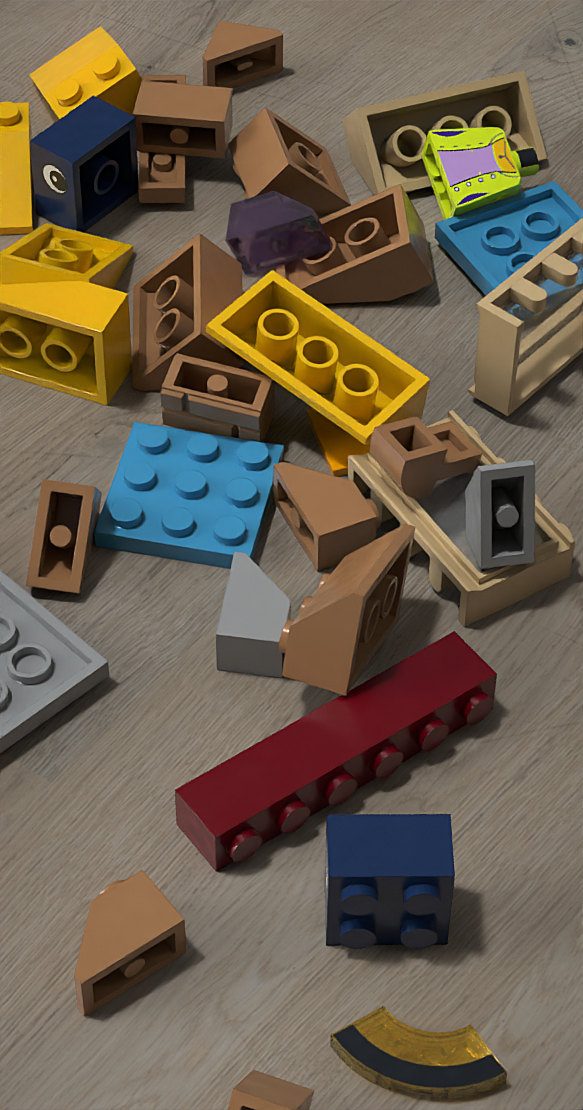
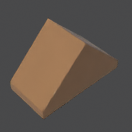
M219 20L202 56L203 86L235 88L283 71V34L276 29Z

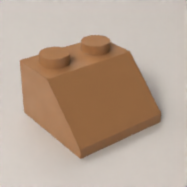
M266 107L228 143L235 162L233 169L242 179L246 189L244 197L257 212L261 214L268 212L283 222L289 221L291 218L295 220L294 217L289 215H293L291 213L294 210L292 206L295 204L302 210L306 207L310 208L315 216L335 213L351 206L327 149ZM277 194L286 200L285 202L290 210L284 208Z

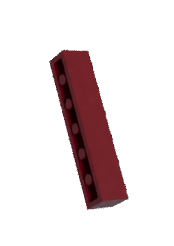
M454 631L351 689L346 696L341 695L175 789L176 824L216 872L234 861L242 862L250 858L261 845L282 833L287 834L296 831L310 816L327 806L343 803L356 789L377 777L384 778L389 776L402 762L422 750H433L444 741L446 736L467 724L474 725L483 720L493 709L497 673Z

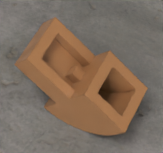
M417 416L375 427L370 442V451L373 459L406 495L415 499L431 497L436 481L476 470L483 454L452 421L427 428Z

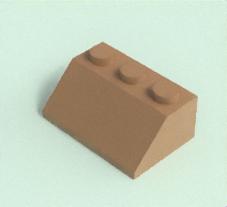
M198 234L134 285L132 387L138 391H161L176 353L239 369L244 365V359L206 332V325L243 295L242 264L202 234Z
M404 524L345 556L331 574L325 573L316 594L313 597L306 596L298 617L295 620L288 619L283 627L278 645L279 652L285 653L282 676L345 696L348 694L398 622L414 538V526Z

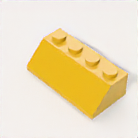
M274 270L266 274L206 325V332L364 445H370L375 427L415 416L419 419L422 418L430 378Z

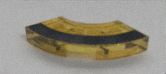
M382 1006L330 1036V1046L342 1061L366 1080L389 1091L393 1087L411 1093L430 1095V1100H454L477 1096L506 1084L507 1071L472 1025L450 1032L422 1031L402 1023Z

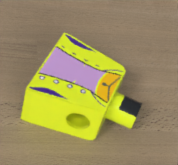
M499 127L431 130L428 132L421 153L444 220L518 194L522 185L521 178L536 175L539 170L538 157L534 148L529 147L511 151L505 133Z

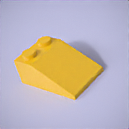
M102 26L29 74L58 119L64 117L93 95L133 116L141 81H143L129 58Z
M0 102V235L29 234L33 231V170L30 149L32 128L29 102Z
M45 223L0 252V284L86 281L114 289L133 255L134 245Z
M86 281L0 284V374L108 405L132 369L128 293Z

